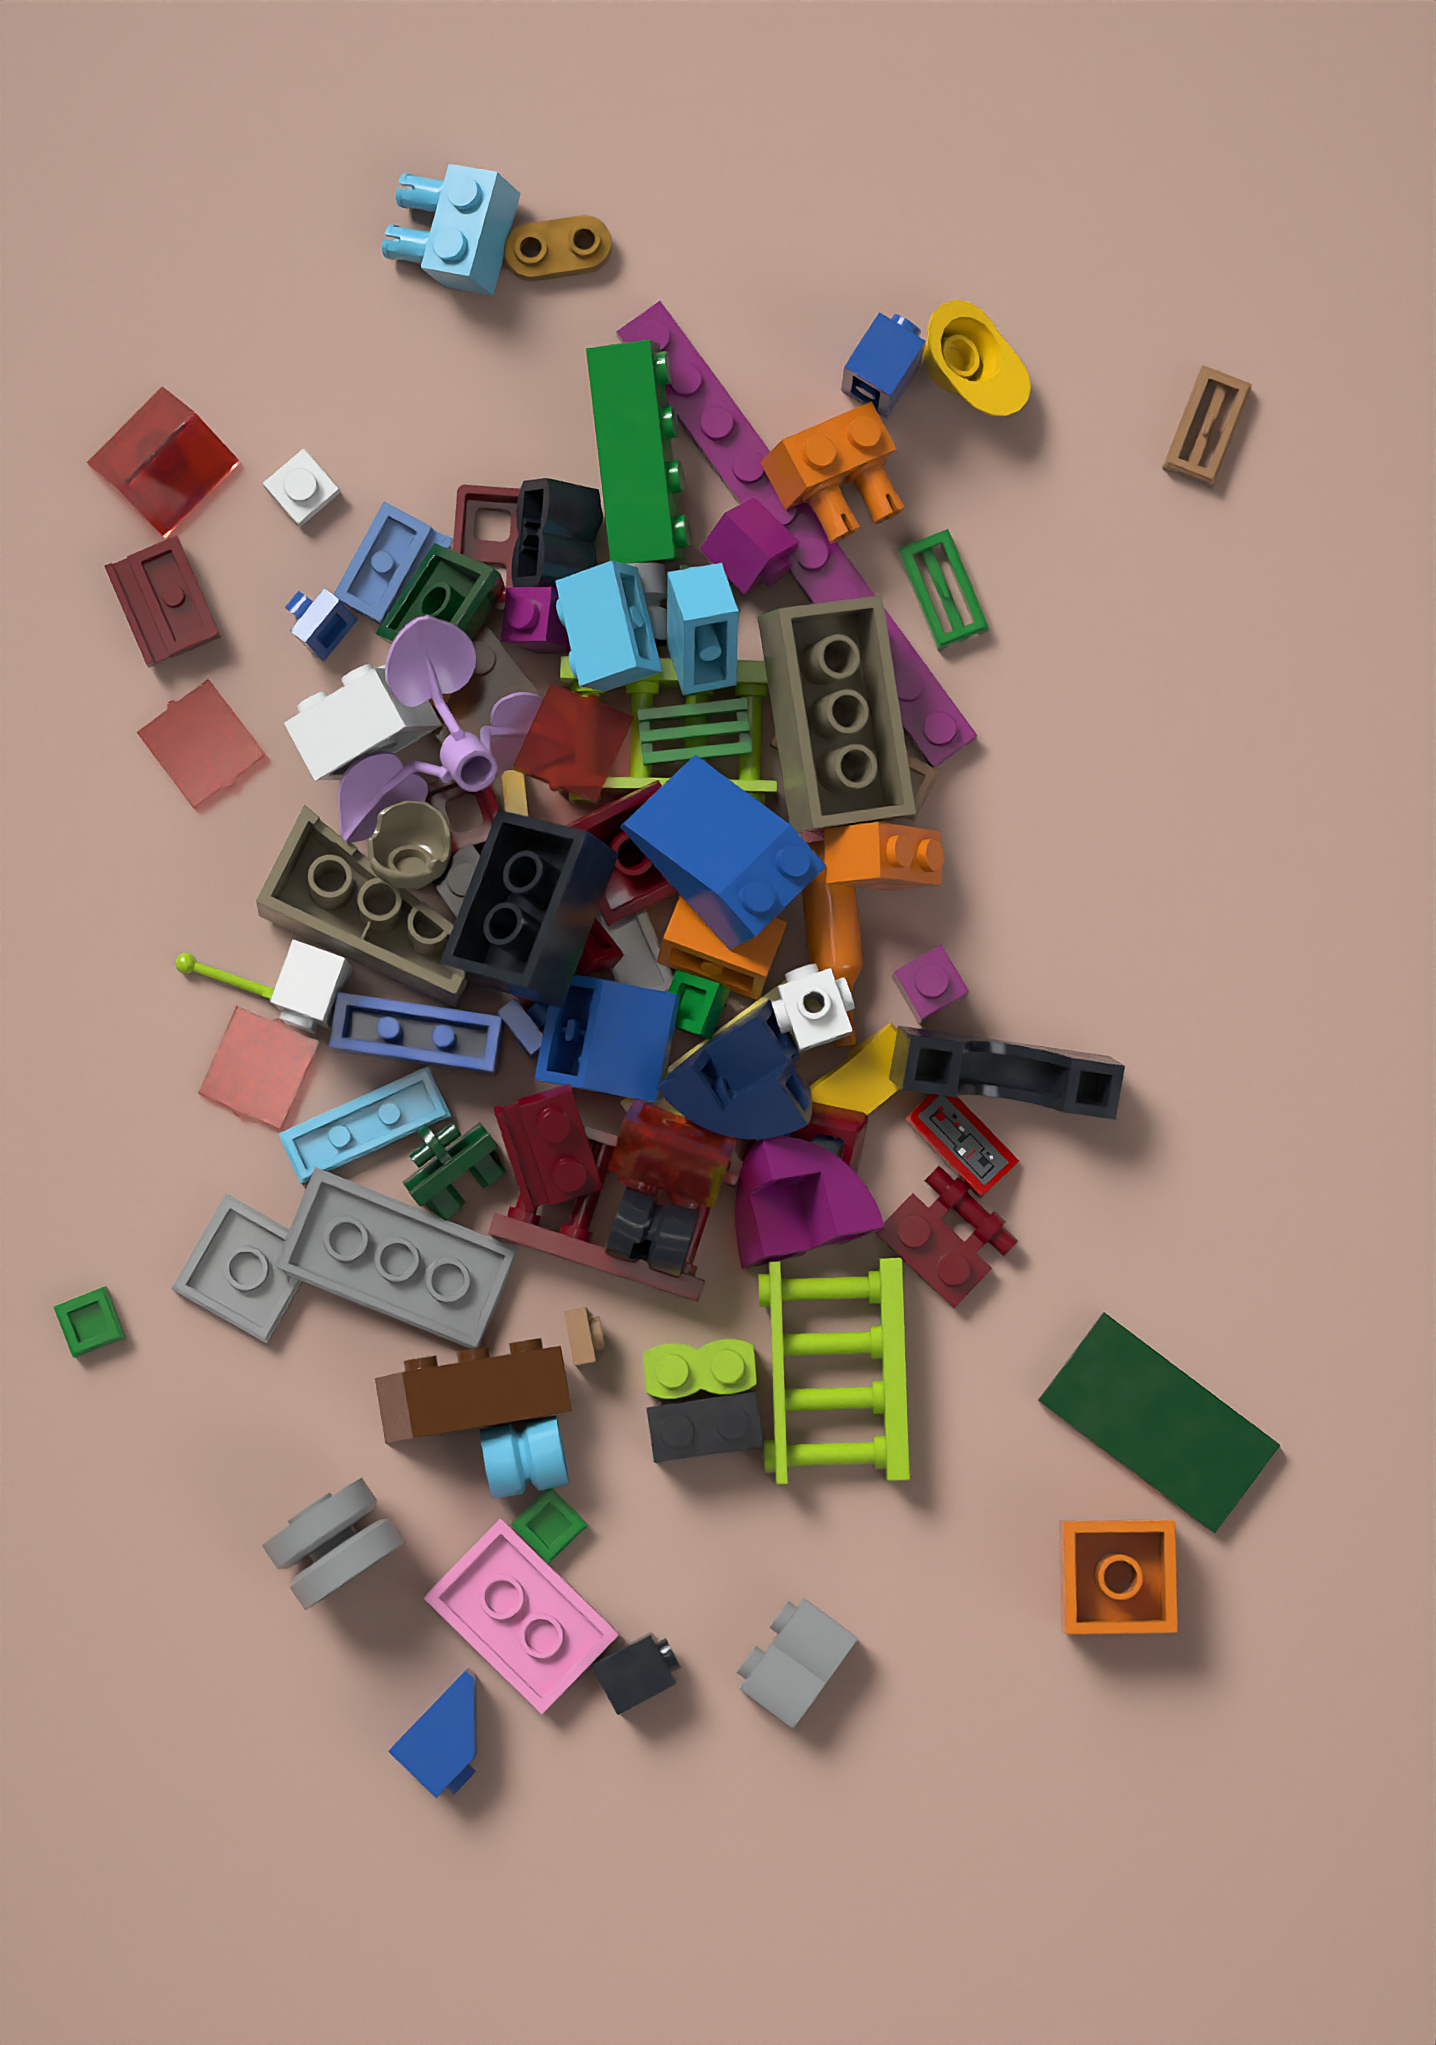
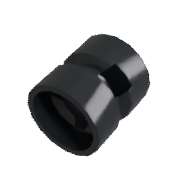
M627 1185L610 1232L605 1254L631 1263H635L643 1257L647 1259L649 1269L679 1278L701 1209L674 1200L662 1206L658 1204L655 1194Z

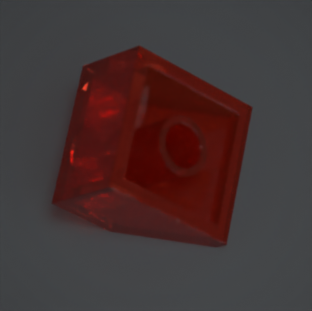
M634 1099L624 1118L608 1170L619 1174L617 1180L628 1187L648 1191L649 1187L653 1186L670 1192L669 1199L683 1207L700 1210L703 1204L713 1208L738 1138L712 1132L697 1125L685 1116Z

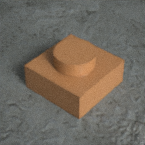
M586 1307L564 1311L574 1366L597 1362L595 1350L605 1349L599 1316L589 1318Z

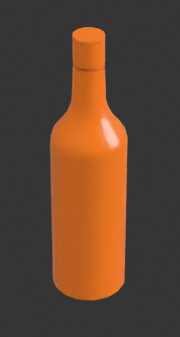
M824 840L808 842L809 847L825 864ZM824 868L801 891L809 965L816 963L819 972L831 968L835 980L845 977L852 996L854 984L863 970L864 964L856 887L827 884ZM853 1009L846 1011L853 1030L852 1034L835 1040V1048L856 1045Z

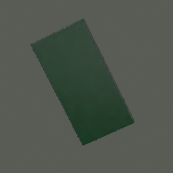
M1102 1312L1037 1399L1213 1533L1217 1532L1280 1447L1279 1443L1105 1312Z

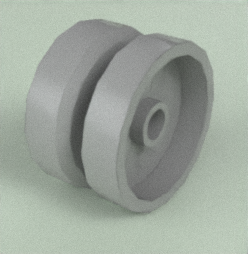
M363 1478L356 1480L333 1496L328 1493L291 1518L288 1521L290 1524L288 1527L262 1545L277 1569H289L309 1555L314 1561V1564L293 1578L290 1589L305 1611L405 1543V1540L391 1519H379L359 1533L354 1528V1524L374 1510L378 1501Z

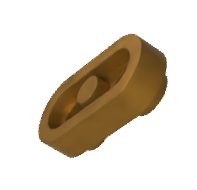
M580 215L528 223L515 228L507 237L504 254L509 270L516 277L533 282L586 274L599 270L610 258L612 241L607 226L601 220L589 215ZM589 234L594 238L595 242L589 249H579L574 244L577 236ZM528 242H535L540 245L541 252L534 258L525 257L521 253L523 245Z

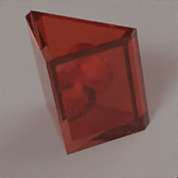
M162 386L86 463L165 539L240 461L195 411Z

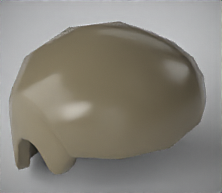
M405 800L384 808L378 814L377 825L372 837L368 838V859L371 861L372 870L379 879L397 888L421 889L442 876L451 858L452 840L448 823L443 812L427 802Z

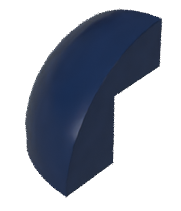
M770 999L745 1014L701 1046L677 1066L657 1087L662 1096L687 1119L712 1132L740 1139H765L794 1132L808 1125L812 1114L811 1089L803 1083L795 1071V1062L799 1060L800 1053L790 1032L781 1033Z

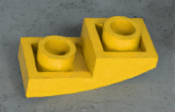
M892 1022L885 1025L850 1050L845 1061L808 1086L811 1089L812 1102L860 1111L868 1115L900 1088L889 1080L897 1034L895 1025Z

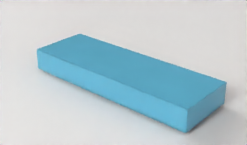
M427 1066L278 1135L300 1184L303 1185L309 1182L315 1167L331 1172L417 1133V1129L424 1124L430 1127L450 1118L451 1115L431 1070Z

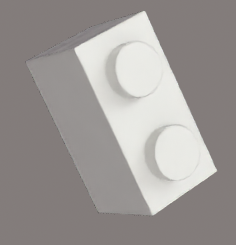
M292 940L270 1003L281 1011L279 1019L283 1020L287 1025L313 1034L316 1033L318 1025L332 1029L337 993H345L353 967L344 957Z

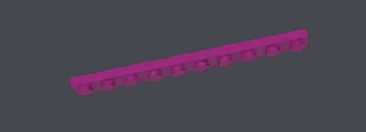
M658 301L617 330L616 334L621 343L650 339L660 344L661 352H668L672 366V383L665 384L667 406L673 405L675 407L678 421L739 505L755 497L800 541L787 558L791 563L788 572L811 604L876 596L838 543H829L817 515L808 503L803 502L787 510L784 509L760 463L770 453V450L663 303ZM884 608L903 730L929 766L936 768L975 740L977 734Z

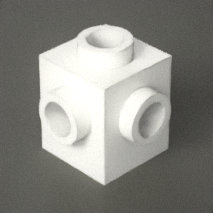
M816 963L785 974L788 983L778 986L780 1000L771 1002L781 1033L792 1031L799 1053L852 1034L853 1030L846 1011L855 1009V1005L845 977L835 980L831 968L819 972ZM808 998H816L821 1001L823 1009L818 1013H810L805 1010L803 1002Z

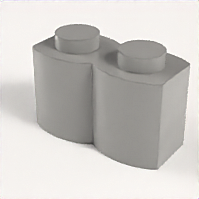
M805 1598L801 1600L798 1606H795L790 1601L785 1604L769 1627L777 1633L765 1651L755 1646L736 1672L744 1678L738 1688L791 1728L796 1726L858 1640V1637Z

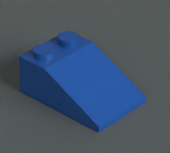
M697 755L690 758L620 826L729 950L756 937L826 867L824 862L789 823Z

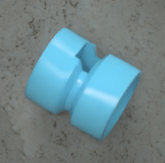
M557 1415L528 1420L525 1422L522 1431L518 1432L510 1424L480 1430L483 1457L492 1499L522 1494L527 1483H532L538 1490L569 1485Z

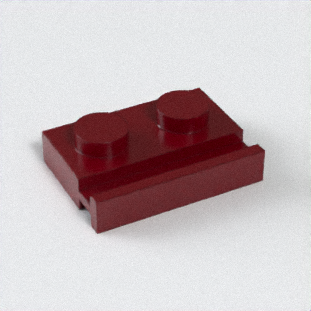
M177 535L128 555L126 559L104 566L148 668L155 666L156 663L165 659L174 658L221 638Z
M570 1083L517 1099V1103L502 1107L498 1105L493 1107L527 1213L535 1211L534 1207L547 1203H550L551 1206L603 1190Z

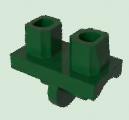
M480 1122L464 1135L459 1132L453 1123H450L436 1135L424 1124L417 1131L426 1143L409 1155L420 1169L402 1183L420 1207L426 1204L437 1216L447 1220L465 1204V1200L451 1184L454 1180L469 1170L484 1189L505 1175L506 1170L498 1153L494 1150L498 1147L497 1143Z

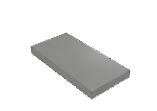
M315 1167L273 1269L468 1348L476 1349L480 1348L519 1249Z

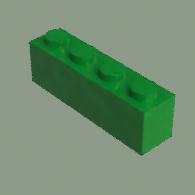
M650 339L586 348L610 561L628 564L667 563L685 560L684 547L691 546V531L687 515H680L677 493L684 492L685 479L681 461L673 460L671 439L678 438L679 428L675 407L673 405L667 406L665 384L672 383L670 356L667 351L661 352L660 344Z

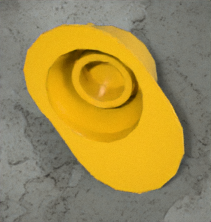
M952 300L941 304L931 314L927 327L923 365L928 377L937 387L948 393L960 394L973 408L985 414L1006 417L1017 413L1028 401L1031 389L1028 371L1020 357L999 333L992 320L982 309L968 301Z

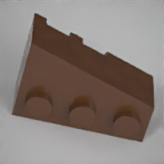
M542 1338L509 1343L511 1354L491 1357L489 1347L456 1352L458 1363L438 1366L436 1355L403 1361L404 1372L375 1378L385 1443L572 1411L561 1346L543 1348Z

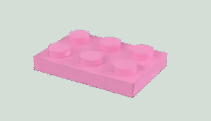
M502 1518L491 1527L423 1598L541 1714L559 1698L620 1634Z

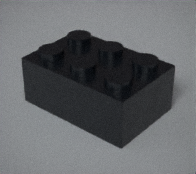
M497 810L439 964L473 985L562 1008L619 853L585 830Z

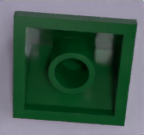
M434 543L375 634L392 645L396 636L405 626L418 617L428 615L457 626L465 632L472 642L506 589L502 576L491 566Z

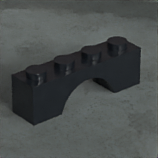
M898 1025L889 1080L902 1090L951 1097L960 1095L997 1097L1036 1104L1064 1113L1116 1120L1125 1065L1107 1055Z

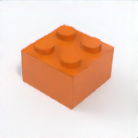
M1059 1520L1061 1631L1063 1633H1178L1175 1520Z

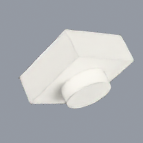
M304 448L263 483L265 489L299 527L303 526L341 493L335 483Z

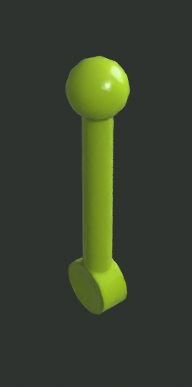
M181 953L175 960L176 969L183 974L193 971L269 1000L272 998L274 988L197 962L196 958L190 953Z

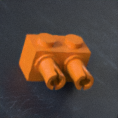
M872 401L782 439L760 462L784 509L787 510L803 502H809L830 544L838 542L840 537L843 540L861 529L859 522H857L839 488L844 484H855L875 525L882 523L885 517L889 520L906 509L884 469V466L887 464L886 459L897 448Z

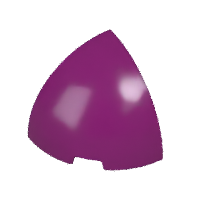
M777 1136L757 1140L747 1153L739 1174L735 1199L736 1239L742 1269L805 1255L807 1251L824 1246L844 1244L885 1228L878 1206L866 1185L844 1161L827 1149L802 1139Z

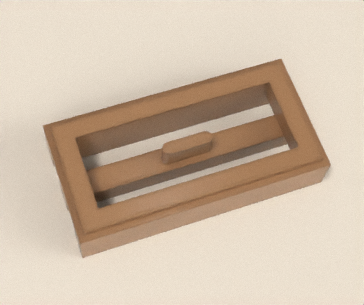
M1202 365L1162 468L1171 472L1173 470L1183 473L1182 476L1189 479L1196 478L1203 481L1202 484L1213 487L1253 384ZM1208 381L1216 383L1217 387L1189 460L1185 461L1178 457ZM1229 388L1238 393L1209 468L1206 469L1198 466Z

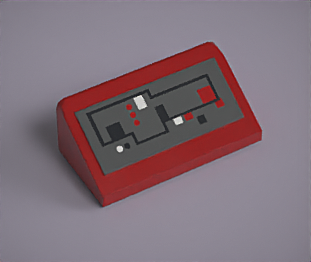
M931 1094L904 1120L949 1168L970 1187L979 1199L1019 1162L1012 1152L958 1096L951 1097Z

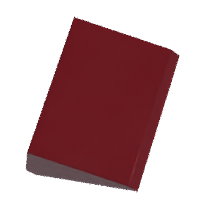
M659 780L565 825L589 832L619 853L599 906V911L607 926L678 892L620 827L662 786Z

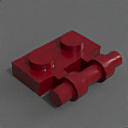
M938 1166L924 1180L939 1195L933 1204L928 1208L912 1193L884 1222L885 1228L875 1232V1234L954 1309L992 1269L977 1252L988 1242L1004 1257L1018 1240L1003 1227L1006 1221L997 1212L993 1211L990 1214L967 1192L970 1187L959 1176L954 1180L945 1170ZM951 1208L975 1229L965 1241L941 1220Z

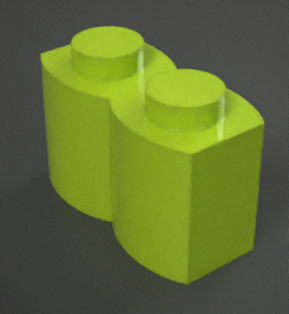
M737 1339L716 1340L699 1349L685 1344L670 1343L653 1347L643 1353L646 1393L655 1397L666 1399L689 1396L701 1388L716 1394H734L745 1391L757 1384L754 1345L746 1341Z

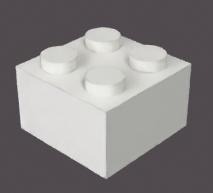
M366 664L346 674L341 679L344 687L327 696L325 691H322L300 702L296 706L299 714L284 722V725L315 781L342 779L348 767L362 756L377 751H388L395 754L442 726L429 700L414 707L403 705L388 687L385 674L386 665L372 668L371 664Z

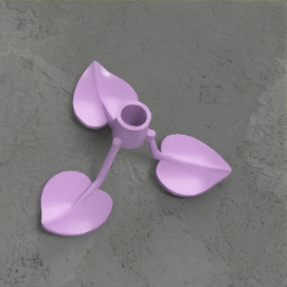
M428 615L418 617L405 626L393 641L386 659V680L393 695L405 706L414 707L423 704L430 698L433 699L435 707L451 733L443 742L440 751V760L443 765L439 767L411 760L403 766L401 760L394 753L388 751L373 752L357 759L345 771L339 785L338 808L341 836L347 843L367 840L369 837H372L377 825L378 814L384 808L405 800L425 802L428 794V785L415 772L439 777L444 783H448L454 778L461 788L467 791H479L487 787L496 775L502 777L501 774H504V771L523 769L524 776L541 770L556 760L576 754V740L572 730L561 713L545 698L530 692H518L505 696L496 702L491 711V726L480 728V740L476 735L464 732L446 705L442 693L458 691L469 681L476 666L475 648L465 632L457 626Z

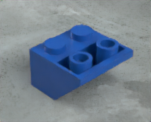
M574 975L562 1008L548 1005L534 1080L561 1086L570 1083L572 1088L660 1103L662 1094L658 1091L657 1087L666 1076L680 995L604 979Z

